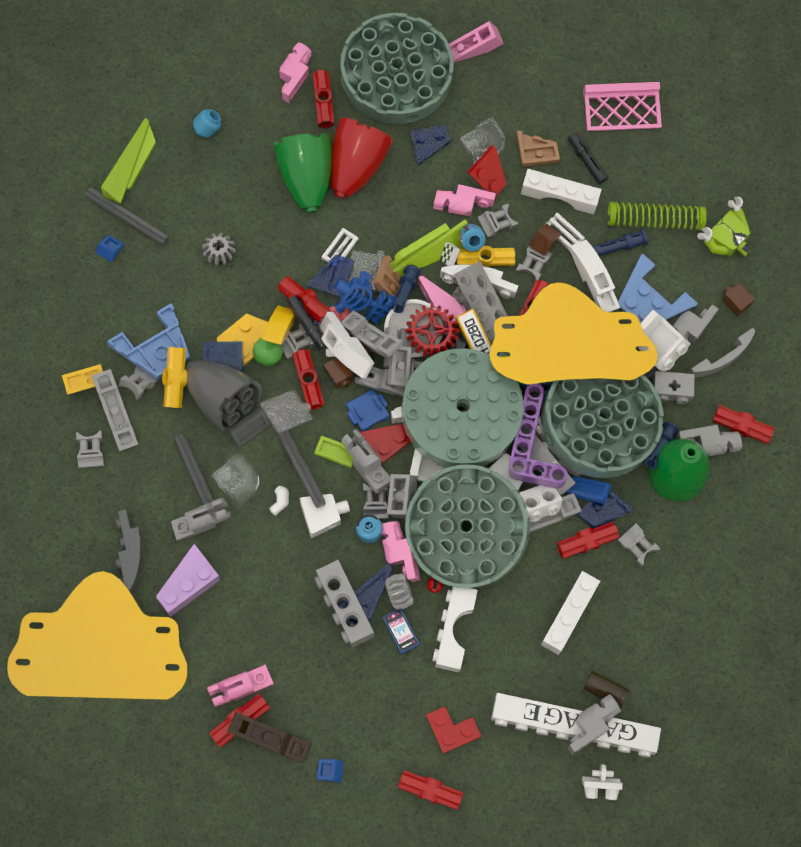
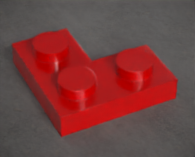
M446 707L426 715L443 754L481 738L473 717L453 725Z

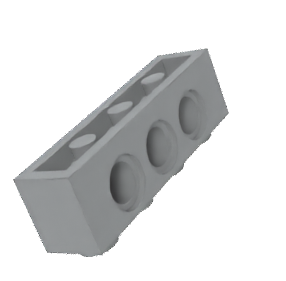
M478 261L455 273L454 276L470 308L474 309L491 344L495 339V320L500 317H506L507 314L481 262ZM503 324L502 328L512 329L513 326L512 324Z
M339 560L317 569V577L314 579L318 588H323L326 595L323 598L327 606H332L335 612L332 616L336 625L341 624L343 629L341 635L346 644L350 643L351 647H355L373 638L374 632ZM335 582L340 587L337 590H331L329 585ZM340 601H347L349 603L347 608L341 609L337 606ZM349 619H356L358 621L354 627H349L346 622Z

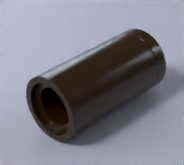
M594 671L590 673L588 681L583 688L601 699L610 694L619 708L622 707L630 691Z

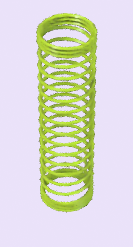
M610 202L608 206V215L610 214L611 216L610 222L608 220L609 226L615 225L617 209V226H619L622 204L624 208L623 226L626 224L628 204L630 207L629 227L632 225L634 205L636 207L635 227L638 226L640 205L642 207V228L644 227L646 206H648V228L650 227L652 206H654L655 212L654 228H656L657 209L659 206L661 211L660 229L663 224V210L665 206L667 210L666 229L669 225V210L671 206L673 210L672 229L675 226V211L677 207L679 210L678 229L681 227V211L683 207L685 209L684 230L687 228V212L689 207L691 209L690 230L693 229V212L695 208L697 209L696 218L698 220L696 230L701 231L706 225L705 206H694L693 210L691 206H688L686 209L684 205L681 209L679 205H676L675 208L673 205H670L668 208L666 204L663 207L660 204L657 207L654 204L649 207L648 203L644 207L642 203L638 207L636 203H633L631 207L629 202L626 204V207L623 202L620 206L618 202Z

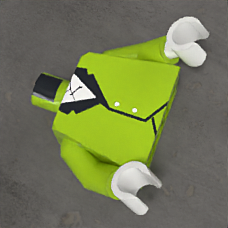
M734 197L736 203L733 200L728 201V206L734 208V210H730L712 229L708 227L702 228L704 233H698L697 237L700 240H704L711 253L728 255L730 257L738 250L746 257L753 249L745 242L750 235V231L741 208L743 201L740 197Z

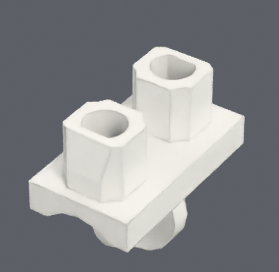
M604 764L600 765V770H592V776L598 777L582 776L586 798H597L598 788L605 789V799L617 800L619 790H622V783L617 778H606L613 777L614 772L606 771V765Z

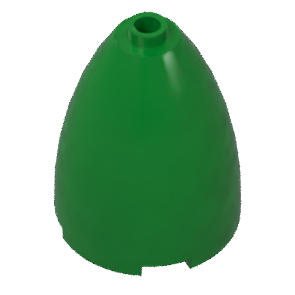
M310 133L282 138L283 142L279 144L274 142L279 171L289 193L300 208L306 210V213L317 212V208L321 207L325 199L331 177L332 146L330 135L322 133L320 137H317V135H310Z
M685 438L672 440L664 444L659 452L658 466L655 469H650L651 462L648 466V478L653 489L665 499L682 502L693 499L703 490L710 472L709 457L705 449L698 442Z

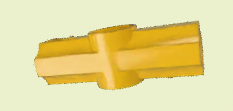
M483 246L480 250L474 252L459 249L456 265H472L480 261L482 266L488 268L490 266H514L515 251L514 248H491L490 246ZM487 255L490 259L484 260L481 256Z
M168 347L167 364L162 374V382L165 386L163 407L182 408L183 387L187 383V371L185 370L186 348Z

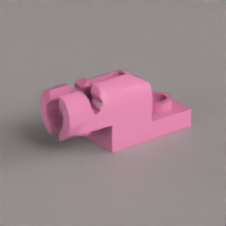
M299 42L292 49L293 53L288 54L279 71L280 79L286 82L281 92L282 99L287 103H290L309 75V67L306 65L312 52L306 45Z
M459 184L456 194H453V191L437 190L433 209L443 211V208L448 206V213L471 216L474 203H478V206L482 208L493 207L496 193Z
M400 522L383 523L381 535L387 537L382 541L387 562L391 565L405 564L403 566V573L406 578L412 582L420 581L418 563L410 551L407 538L403 539L405 537L401 530Z
M263 665L252 671H245L207 687L210 696L223 692L224 696L220 695L212 699L214 706L217 707L233 700L237 701L274 685L266 665Z

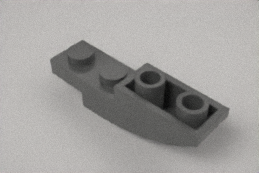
M125 509L118 511L119 518H116L117 528L122 530L123 537H120L123 551L118 552L119 558L116 559L118 571L122 570L123 578H120V580L132 594L141 568L142 542L139 528L130 527L128 513Z

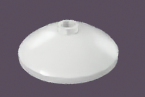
M411 299L407 300L402 313H395L391 309L385 320L384 332L387 327H397V330L410 328L406 325L407 321H412L410 315L417 316L415 313L416 309H419L422 313V306L424 305L427 310H430L431 304L422 300ZM429 317L421 320L416 328L427 325ZM435 317L436 324L443 326L442 320ZM431 323V328L427 331H430L431 339H433V334L437 331H434L433 323ZM416 334L422 343L429 345V340L425 336ZM442 336L436 338L435 345L440 343ZM407 341L406 347H410L413 341ZM417 346L411 348V358L422 357L423 350L421 349L419 353H416Z

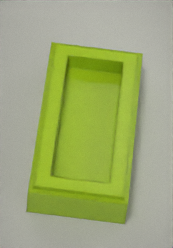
M321 435L314 455L352 468L353 459L345 450L344 445Z

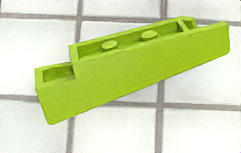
M147 118L143 120L101 187L103 196L116 203L121 204L126 189L131 190L156 145Z
M464 220L452 229L445 223L402 249L394 256L395 260L390 262L393 272L398 271L401 277L404 275L403 270L407 265H415L420 269L439 261L446 242L454 244L459 249H464L459 241V233L464 226L468 225V222Z

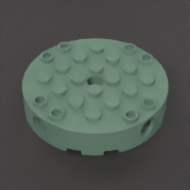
M405 13L378 15L363 22L347 38L341 54L340 75L342 87L352 105L362 114L373 120L387 124L416 122L436 111L446 99L452 82L453 55L443 34L433 28L432 24L420 17H410Z
M473 349L446 350L426 359L417 367L408 380L402 402L403 426L414 448L422 456L427 457L437 463V465L444 468L465 464L484 467L504 455L514 442L522 422L523 397L518 382L496 371L491 363L490 355ZM462 406V407L465 408L467 411H466V412H460V411L458 410V408H460V407Z
M644 374L633 380L605 378L556 380L547 391L543 400L541 424L549 447L565 465L574 471L590 477L613 478L633 471L652 453L662 435V417L664 413L657 391Z
M465 464L442 469L421 484L410 501L406 514L405 531L410 551L418 565L429 576L449 586L477 588L502 579L519 563L529 540L530 518L523 497L508 479L491 469ZM465 521L472 523V529L469 532L463 530L462 526Z

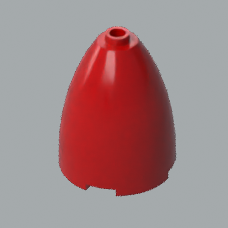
M349 118L340 119L332 143L331 187L335 192L334 195L345 199L346 196H352L373 177L386 158L393 142L391 141L392 138L372 126L370 128L364 124H358L357 120Z

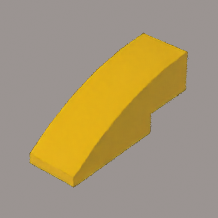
M279 305L276 307L266 326L262 340L280 345L286 340L295 320V315L290 308Z

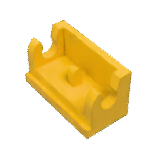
M101 364L62 375L67 395L95 387L92 375L103 372Z

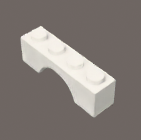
M527 169L521 191L522 195L536 199L546 197L561 199L571 204L574 209L593 215L601 193L599 188Z
M583 571L581 572L541 644L543 647L557 655L560 654L600 583L598 579Z
M454 586L452 590H448L446 602H449L448 610H443L441 621L445 622L444 629H439L437 637L440 647L435 649L432 660L436 662L435 667L460 672L465 649L454 639L453 624L461 616L473 612L478 590Z

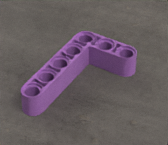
M539 383L529 384L523 401L522 422L515 436L509 463V475L514 480L559 489L566 483V469L560 465L530 459L544 389ZM537 392L539 396L532 397L530 393ZM527 410H533L535 414L529 416L525 412ZM528 428L531 430V433L524 434L521 430ZM525 447L527 452L520 453L517 448ZM519 465L523 468V470L517 472L513 469V467ZM541 470L543 474L536 476L533 474V471ZM560 474L563 479L555 480L553 475Z

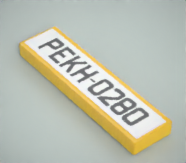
M470 309L455 317L469 348L489 355L491 344L474 309Z

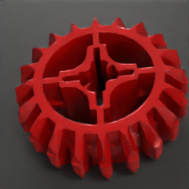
M431 304L430 310H427L424 305L422 306V313L419 309H416L415 313L417 316L410 315L412 321H407L406 323L410 328L405 329V332L411 335L407 336L406 339L407 341H413L410 344L411 348L417 346L416 353H419L422 349V356L426 357L427 352H430L431 357L434 355V352L440 353L442 349L443 351L449 350L447 346L454 347L452 341H457L458 337L453 334L459 333V329L453 328L458 325L457 321H451L454 315L446 316L449 311L448 309L441 312V306L439 305L437 310H434V305ZM429 317L427 325L416 328L421 320ZM435 317L444 321L448 328L437 325ZM431 323H433L434 331H437L434 332L433 339H431L430 331H427L431 328ZM416 334L425 336L429 340V345L422 343ZM448 334L442 343L435 345L437 337Z

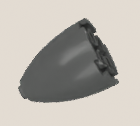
M192 361L185 366L187 371L186 385L190 395L202 413L221 431L229 430L241 421L238 420L240 414L236 409L246 415V418L250 415L249 412L253 409L256 402L259 403L261 401V385L235 368L212 361Z

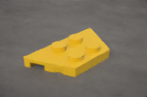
M245 314L219 335L217 342L223 364L240 370L254 359L253 346L259 338H262L268 322Z

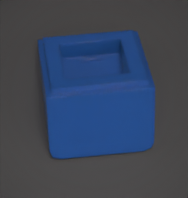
M108 235L98 244L96 253L113 262L125 244Z
M319 759L316 780L341 783L344 762L336 759Z

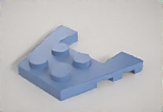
M644 254L640 256L618 301L620 309L623 312H630L636 315L641 324L652 310L660 314L665 320H668L695 308L698 303L686 292L671 305L643 280L655 267V264Z
M172 304L167 305L156 313V316L166 329L140 345L133 347L123 332L107 341V345L156 380L162 377L163 370L166 368L168 347L186 348L185 363L190 360Z

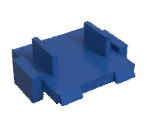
M374 389L346 403L349 409L347 416L353 426L358 425L362 431H368L376 423L389 419V413L386 410L388 404L382 394L377 396Z

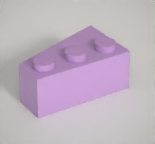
M194 544L156 598L169 617H171L220 581L219 575Z

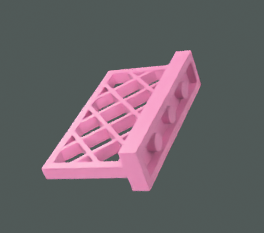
M660 82L585 85L583 97L587 131L662 128L659 99ZM646 97L655 98V104L652 108L643 102ZM610 98H615L620 103L615 109L606 103ZM627 98H634L638 102L633 109L625 103ZM589 99H596L601 105L594 110L589 105ZM640 104L648 110L643 117L634 111ZM621 105L630 111L625 118L616 112ZM602 106L611 112L606 119L598 113ZM649 113L656 117L657 124H649L645 120ZM613 114L621 120L617 126H613L607 121ZM631 114L640 120L636 125H631L626 121ZM594 115L602 121L600 126L591 127V118Z

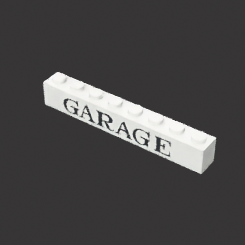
M497 693L495 696L491 720L495 721V724L498 726L507 727V724L516 725L515 729L521 731H528V728L535 729L537 734L548 735L549 732L557 734L556 738L568 740L569 737L574 738L578 734L584 736L576 724L579 714L583 711ZM612 718L608 724L605 722L609 728L608 732L593 741L600 748L609 749L610 746L618 747L619 752L630 753V750L637 751L639 756L650 758L651 755L657 753L661 728Z

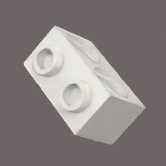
M539 485L519 492L527 506L530 522H536L547 515H555L560 510L563 499L555 488Z

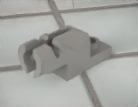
M714 305L709 310L705 308L699 317L687 311L678 318L673 327L694 344L716 315L718 308Z
M397 327L385 328V334L388 335L390 333L403 342L390 357H384L383 367L388 368L387 385L406 387L410 375L411 347H406L407 334L405 328L397 330Z
M372 366L368 373L372 374L371 378L355 377V383L390 395L404 396L406 387L387 385L388 369L381 370Z
M718 425L679 431L676 439L685 438L697 441L705 449L708 456L725 454L727 448L730 453L742 449V440L739 432L719 433Z
M355 429L353 430L354 437L351 439L346 434L342 438V444L352 457L354 468L377 494L390 486L391 477L382 468L379 456L361 433Z
M219 498L211 503L204 504L186 512L185 516L171 521L176 540L180 541L215 528V524L229 518L230 512L223 509L228 507L225 499Z
M610 694L600 701L602 707L595 703L579 714L576 724L584 736L578 734L570 740L572 744L569 745L568 749L572 755L607 733L609 728L605 722L608 724L615 715L620 713L621 710Z

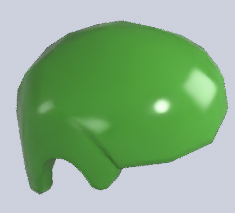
M259 338L254 344L252 352L257 363L264 367H270L279 362L282 358L283 350L280 344Z

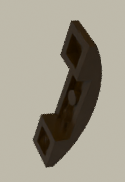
M235 712L227 731L302 763L310 746V743L237 712Z

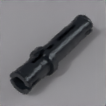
M578 132L571 134L568 137V141L574 147L577 157L580 156L598 185L605 182L609 177L591 154L590 147L585 145Z
M294 295L289 298L286 304L303 326L307 337L311 338L318 350L326 347L321 339L323 335L319 330L320 327L316 326L297 296Z

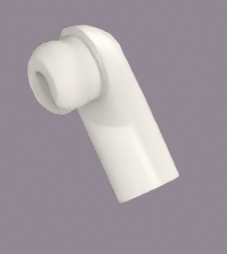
M278 486L275 489L277 502L269 508L274 516L289 504V491L286 487Z

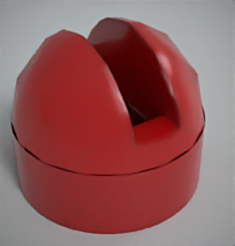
M431 577L427 582L428 590L432 593L440 592L443 588V583L438 581L437 588L433 589L434 578Z

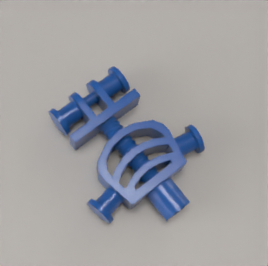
M361 271L359 274L360 278L354 277L350 283L339 278L334 284V289L341 292L340 303L334 305L335 309L342 314L346 307L351 311L358 312L369 306L365 311V318L367 320L371 319L375 324H380L381 318H385L387 312L391 311L395 296L389 294L385 301L386 291L382 290L375 300L372 299L373 286L368 282L371 279V275L365 271Z

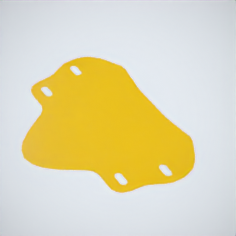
M553 283L543 288L524 315L506 316L496 319L494 323L495 339L489 351L491 363L496 371L507 378L530 385L569 379L605 378L633 380L650 371L655 366L658 356L654 343L643 332L636 315L630 312H606L577 288L565 283ZM630 319L632 323L620 324L619 320ZM514 324L515 328L504 329L502 325ZM647 346L649 350L637 351L636 347ZM509 352L510 356L498 357L497 353Z
M104 571L93 573L86 577L73 590L58 611L53 613H29L24 616L20 626L18 642L9 656L7 666L11 683L19 692L26 696L169 699L182 689L187 678V662L179 645L177 623L169 617H149L143 614L122 581L113 574ZM31 622H41L44 626L42 629H32L29 627V624ZM169 627L170 632L167 634L157 633L156 628ZM29 659L30 664L27 666L17 665L16 660ZM167 664H178L180 668L178 671H168L165 669V666Z

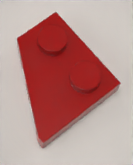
M491 145L467 173L484 191L496 193V197L507 184L497 149Z
M401 424L360 432L379 456L382 464L411 443Z

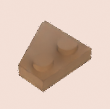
M523 131L516 132L522 167L559 163L560 157L557 142L544 140L535 135L531 137L523 134Z
M389 255L383 257L373 285L380 292L382 290L386 291V298L389 294L396 297L400 288L399 280L401 278L398 271L393 272L389 263L392 259Z

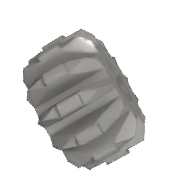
M220 232L217 237L212 233V239L206 237V244H203L202 248L204 250L203 255L205 258H208L209 263L215 260V265L218 266L219 261H222L224 265H226V259L232 261V255L236 251L233 248L235 243L230 241L229 235L223 238V233Z
M402 573L395 574L386 579V590L394 608L397 610L404 609L413 604L412 592L405 575Z

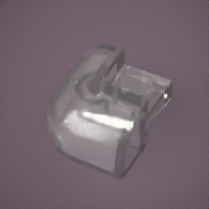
M491 117L476 125L475 130L460 137V143L469 154V159L474 165L491 145L496 147L499 155L505 147V136L494 118Z
M243 453L232 456L224 466L211 475L237 509L256 494L260 485L259 473Z

